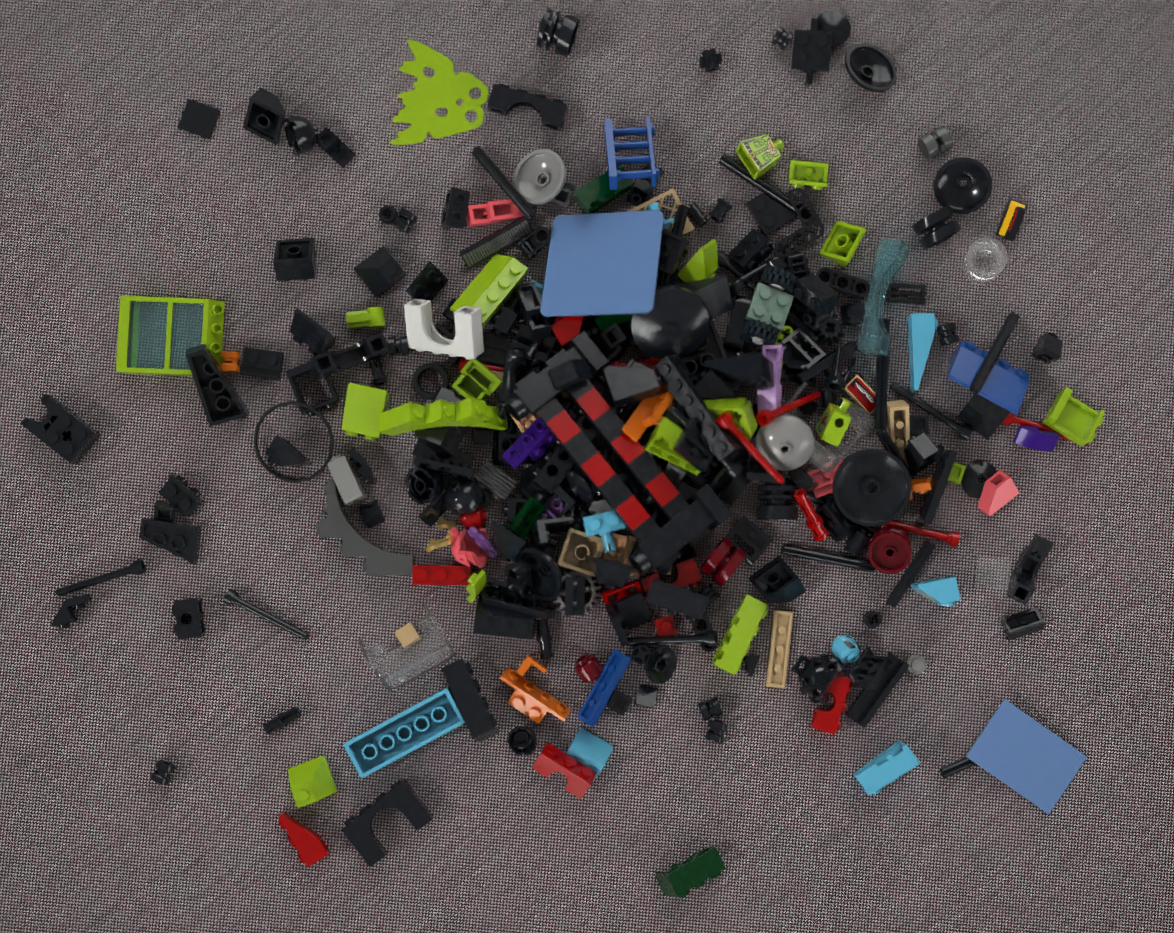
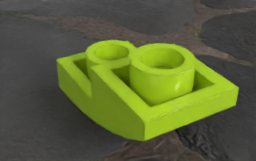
M481 570L478 574L474 572L467 580L470 584L466 587V590L470 594L466 599L471 604L486 585L487 578L484 570Z

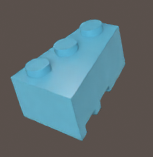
M898 740L854 772L853 776L869 796L871 794L876 795L883 789L882 787L894 782L898 777L919 765L920 762L907 744Z

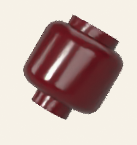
M585 654L575 663V672L584 683H596L603 671L602 664L594 655Z

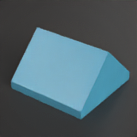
M580 727L566 754L596 772L595 780L605 766L614 746Z

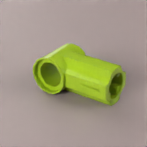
M370 307L367 310L346 312L348 329L364 327L376 329L385 327L384 307Z

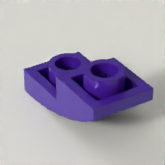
M1019 426L1013 442L1023 447L1053 452L1059 435L1057 432L1039 431L1035 426Z

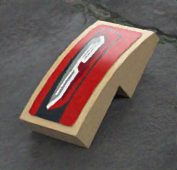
M855 375L843 389L869 416L875 410L876 394L858 375Z

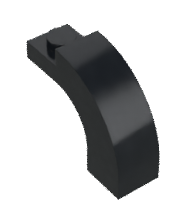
M1035 534L1028 547L1025 546L1010 578L1008 586L1009 598L1024 605L1027 604L1035 591V579L1039 568L1053 547L1052 541Z

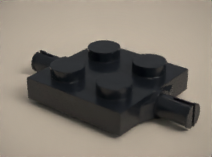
M811 18L809 30H795L791 70L806 72L805 84H813L814 73L819 71L829 72L833 32L818 30L819 18Z

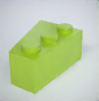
M663 417L653 430L645 450L698 475L700 471L673 450L683 430Z

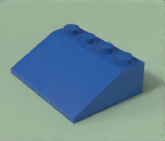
M961 340L950 357L948 378L970 390L969 387L989 351H982L974 343ZM997 359L978 395L1017 415L1029 385V375L1021 368L1015 369L1008 361Z

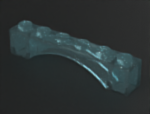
M880 239L876 249L877 257L872 269L873 276L869 284L868 300L865 303L866 311L861 323V336L858 339V350L865 354L887 356L890 336L884 323L883 304L891 280L906 262L909 245L902 240Z

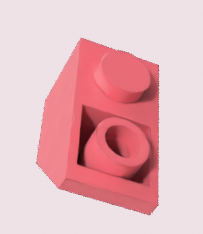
M999 470L985 481L978 508L990 517L1017 496L1019 491L1012 478Z

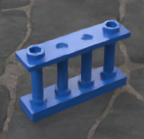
M650 116L646 117V127L616 128L612 126V119H604L610 190L617 189V181L633 178L651 177L652 187H656V179H659V167H655L652 136H655L654 124L650 123ZM643 134L647 136V141L619 143L614 141V138H617V136ZM648 148V155L626 157L615 155V152H618V150ZM623 164H650V170L620 171L616 169V167Z

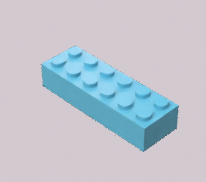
M448 686L346 741L343 745L362 779L464 724L465 720Z

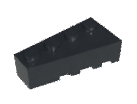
M202 344L186 349L185 355L210 427L248 416L247 407L207 345Z

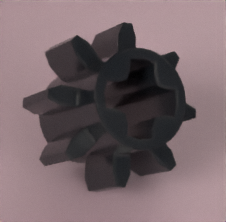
M715 49L705 50L702 52V57H699L700 68H705L706 72L717 71L719 65L723 62L721 53L716 54Z

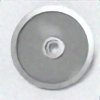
M548 149L532 151L517 165L513 178L514 187L529 204L540 205L547 203L555 198L564 186L566 179L565 163L554 151Z
M780 415L774 419L772 424L760 427L756 435V448L775 469L783 471L793 470L805 464L811 457L814 450V435L808 424L800 418L791 415ZM787 446L788 449L783 450L782 447Z

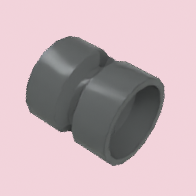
M944 126L933 130L932 134L927 133L917 139L919 149L927 160L938 156L939 152L944 153L953 148L951 135Z

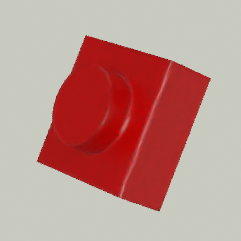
M673 615L654 619L658 636L677 634Z

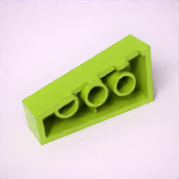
M748 594L744 595L711 661L713 665L733 675L739 671L743 662L742 659L751 647L750 642L759 631V622L761 619L764 620L768 613V609H766L767 604Z

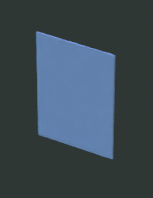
M1006 699L1002 701L966 755L968 759L1047 814H1050L1087 758L1083 753Z

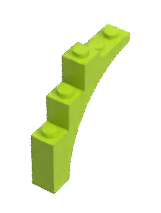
M470 397L457 403L438 400L425 406L411 402L378 414V431L389 436H396L415 430L449 426L483 427L503 431L508 429L507 419L504 420L498 417V408L485 405V401Z

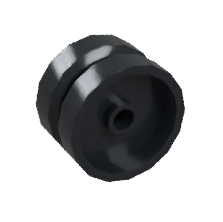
M949 206L937 210L911 226L916 235L928 232L919 241L924 250L947 241L962 230L958 221H951L945 224L954 215Z

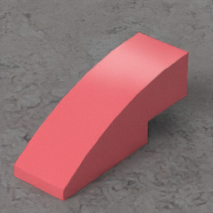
M511 199L489 201L486 204L469 205L466 221L467 227L472 228L517 220L524 215Z

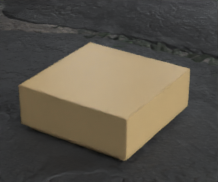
M411 622L394 632L405 650L421 639Z

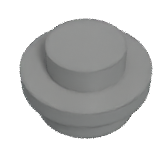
M913 655L907 660V663L910 665L907 669L911 673L921 674L925 671L926 661L922 656Z

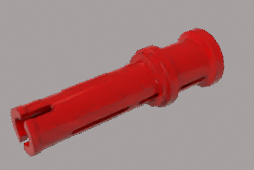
M805 489L796 490L793 496L807 520L806 526L811 529L813 539L815 541L825 540L829 536V530L824 527L822 517L815 512Z

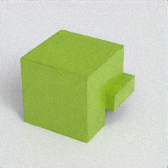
M473 359L469 360L460 371L462 374L452 387L466 399L473 397L485 401L502 384V380L479 360Z

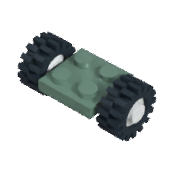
M771 266L764 269L760 283L758 282L745 317L747 321L741 337L746 343H751L752 346L756 345L757 348H763V345H775L779 332H782L794 298L792 293L797 278L794 277V274H790V271H784L785 269L783 268L779 269L778 267L773 268Z

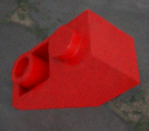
M560 316L552 321L551 331L562 348L569 345L580 334L584 316H566L564 318Z

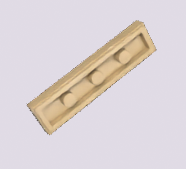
M773 610L766 687L785 689L793 612Z

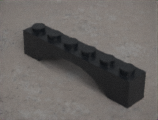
M678 354L665 356L654 367V370L689 419H696L697 423L695 425L699 433L704 435L707 444L719 461L733 458L744 446L728 429L721 428L717 424V417L701 399L693 385L689 369Z

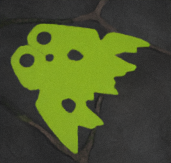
M408 39L407 42L415 57V61H406L398 69L415 76L418 81L413 83L414 90L397 95L403 99L402 102L406 107L398 112V115L393 118V122L412 125L407 130L398 132V138L390 141V144H416L423 142L428 132L433 138L439 139L481 126L484 119V110L481 108V105L486 103L488 97L486 85L468 72H460L455 75L454 64L450 59L420 42ZM430 67L435 71V75L431 78L425 76L423 73L424 68ZM472 88H479L481 90V97L472 99L469 95ZM458 99L463 101L461 106L456 104ZM445 107L448 110L446 116L442 117L435 114L437 109ZM470 110L477 113V119L474 122H469L465 118V114Z

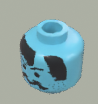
M840 635L832 642V653L843 664L854 663L859 658L860 646L851 636Z

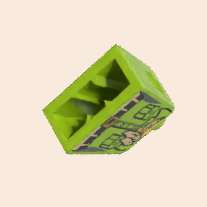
M765 134L741 141L736 149V153L753 179L756 180L777 164L781 157L780 151L784 150V143L781 139L773 142L769 135Z

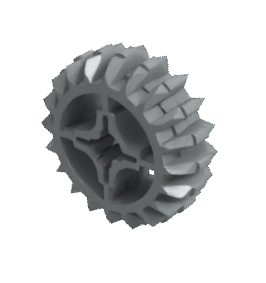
M563 568L562 570L565 575L562 576V582L565 580V576L580 575L584 576L591 584V586L585 587V593L592 591L591 598L584 607L585 614L588 615L589 611L587 608L590 607L592 610H595L592 603L599 604L600 602L595 599V596L600 597L602 595L601 593H596V589H601V585L595 586L594 583L598 581L596 578L592 580L590 575L588 576L570 569L571 572L567 573V570ZM565 590L561 591L557 600L553 601L554 605L558 602L560 603V606L557 608L558 611L562 607L565 608V603L561 599V597L565 596Z

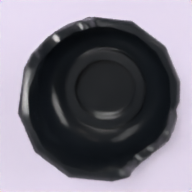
M518 726L509 732L507 742L509 748L516 755L529 756L536 749L537 737L531 728Z

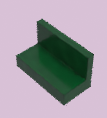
M530 496L508 528L525 539L546 507Z

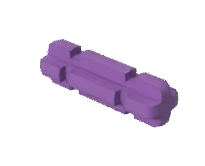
M471 526L466 531L467 536L471 539L473 538V541L483 551H486L490 558L497 555V548L494 545L491 546V542L482 533H478L474 526Z

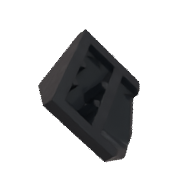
M800 328L796 329L781 342V345L784 347L782 361L791 369L808 370L826 355Z

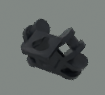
M825 653L821 654L819 658L811 657L810 659L801 654L792 668V671L799 675L798 680L802 684L800 692L802 694L809 693L811 703L821 702L823 705H827L829 702L827 688L832 680L842 677L848 672L846 667L841 665L839 658L829 660ZM804 661V667L799 669V665Z

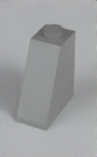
M339 454L331 458V462L327 465L345 505L351 506L367 498L347 456Z

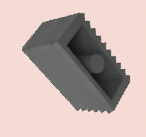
M485 460L473 478L482 490L486 488L491 490V496L498 501H501V499L506 501L518 483L516 479L488 460Z

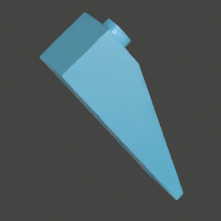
M918 313L908 316L911 392L919 389L935 330L938 327L937 318H934V313Z

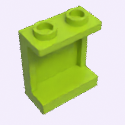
M1065 387L1057 394L1042 423L1082 447L1087 443H1091L1096 437L1094 432L1104 422L1103 415L1105 411L1103 409L1098 412L1072 397L1071 393L1073 390Z

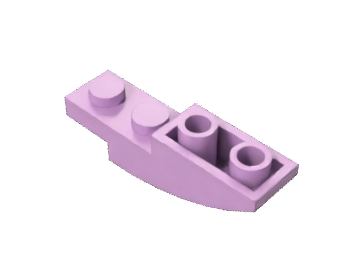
M763 345L762 354L773 363L774 386H769L766 390H757L758 412L764 409L772 411L780 407L782 394L780 380L784 350L782 345Z

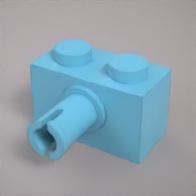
M614 510L583 517L587 537L599 535L602 538L604 553L610 552L608 544H610L611 551H616L613 533L614 531L626 528Z

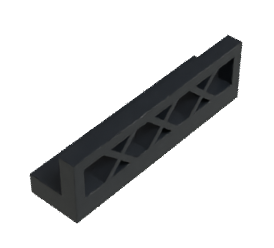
M890 652L887 657H890L892 664L875 690L864 688L845 714L863 728L867 726L910 666Z

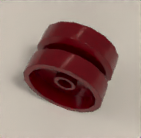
M894 526L883 527L877 530L871 536L868 549L869 560L872 566L885 574H896L903 571L908 566L912 556L911 540L907 533Z
M726 537L711 550L699 569L708 576L717 568L718 570L713 576V581L719 586H722L731 577L747 555L739 547L734 549L729 555L728 553L733 547V542Z

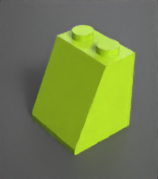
M349 383L341 430L346 431V435L357 437L360 434L365 436L364 439L376 441V438L381 439L382 434L378 431V414L388 411L391 394L386 390Z

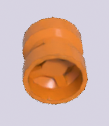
M221 351L220 358L222 359V364L220 367L223 372H239L238 360L240 359V353Z

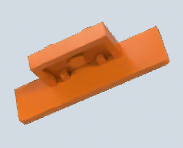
M662 379V386L659 387L660 394L643 399L622 427V431L634 442L639 440L647 427L658 425L663 418L662 414L673 405L672 400L674 396Z
M507 667L500 677V680L515 689L507 703L539 724L547 712H550L563 722L568 717L571 711L569 707L553 698L548 692L535 686L533 682L520 676L516 671Z

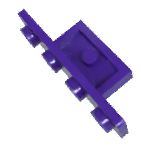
M538 417L502 457L516 469L528 456L533 461L542 457L549 445L555 443L557 439Z

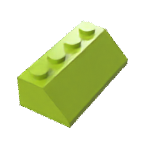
M494 255L450 307V310L455 312L463 306L481 308L483 330L497 313L500 306L516 290V286L520 285L525 279L529 268L514 257Z

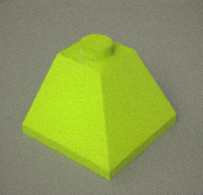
M325 755L288 769L290 787L297 808L338 792Z

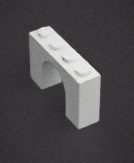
M414 298L404 304L408 348L416 349L418 352L430 351L433 354H448L450 357L461 356L468 360L476 359L477 356L484 352L481 308L463 306L454 312L455 338L451 340L440 335L435 329L432 320L431 301Z

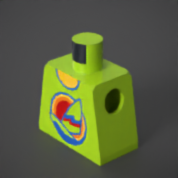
M841 398L838 405L830 403L815 426L821 440L834 446H839L851 421L848 413L851 405L849 400Z

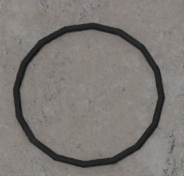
M289 401L276 404L263 413L255 427L253 444L257 458L267 472L280 480L297 483L311 480L325 470L333 455L334 438L331 426L322 413L308 404ZM288 405L306 407L317 414L328 429L331 441L329 457L322 468L309 477L299 479L282 477L269 469L260 456L257 444L259 427L265 417L278 407Z

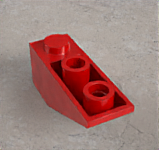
M285 812L278 816L279 825L289 834L288 840L292 847H296L298 850V858L302 864H306L309 867L328 856L330 850L320 834Z

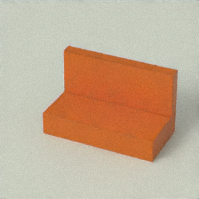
M529 654L516 672L523 676L531 664H533L545 673L547 667Z

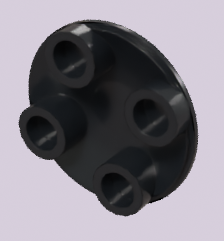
M826 11L817 17L819 18L818 30L833 32L832 48L839 47L847 41L851 27L846 16L838 11Z

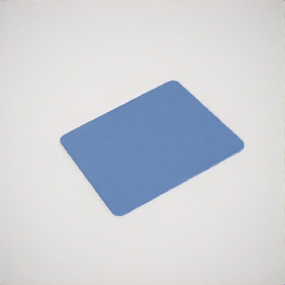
M659 210L557 216L553 220L540 308L541 314L545 317L643 314L652 311L663 229V213Z

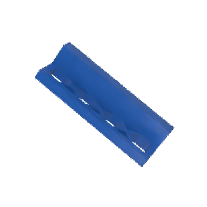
M616 649L613 650L601 675L598 677L577 715L579 719L592 727L596 725L632 660L631 657Z

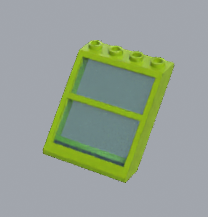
M120 296L116 372L141 375L192 376L185 355L186 349L202 344L207 345L218 364L221 365L222 359L220 355L223 346L225 302L196 298Z

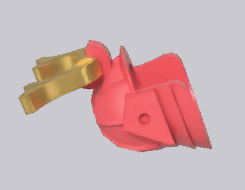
M440 516L439 522L436 524L437 529L449 528L446 537L441 540L430 539L426 547L427 553L436 548L451 544V552L455 556L456 561L468 567L473 564L483 568L489 557L486 551H483L473 541V538L471 539L467 536V529L459 532L454 522L446 521L443 516ZM478 528V533H482L489 540L487 530L485 528Z

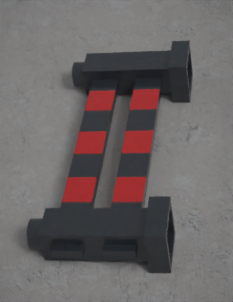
M583 331L571 341L566 351L564 349L545 362V369L537 375L533 371L514 386L516 390L511 399L506 401L505 405L509 413L517 421H521L525 417L528 420L534 414H537L641 544L629 556V561L634 566V569L644 576L647 572H652L658 566L661 570H664L681 556L678 551L687 543L691 547L710 533L711 530L730 517L732 513L708 484L686 501L638 441L634 442L622 431L624 423L591 384L590 380L592 379L558 389L554 388L549 370L570 359H586L592 379L601 373L603 367L609 362ZM565 391L568 393L670 522L661 529L658 527L556 400L558 396Z

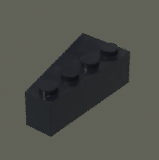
M461 658L441 668L472 738L480 743L499 734L500 732L496 726L497 721L494 715L489 712L488 707L490 706L485 696L482 697L479 691L481 686L478 680H474L471 674L474 671L470 662H466Z

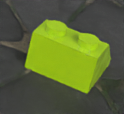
M712 239L704 245L677 274L685 283L714 278L716 276L714 272L719 268L717 241Z

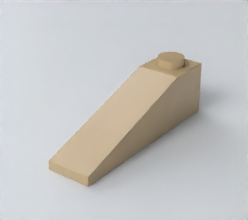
M905 400L887 401L886 430L908 466L904 449L908 445L907 441L910 439L909 405Z

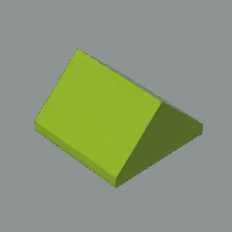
M836 221L819 254L845 268L867 229Z

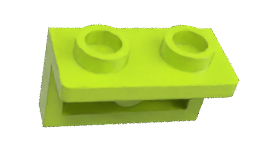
M790 160L788 183L792 184L793 188L803 189L804 185H809L813 190H822L823 187L828 186L829 163Z

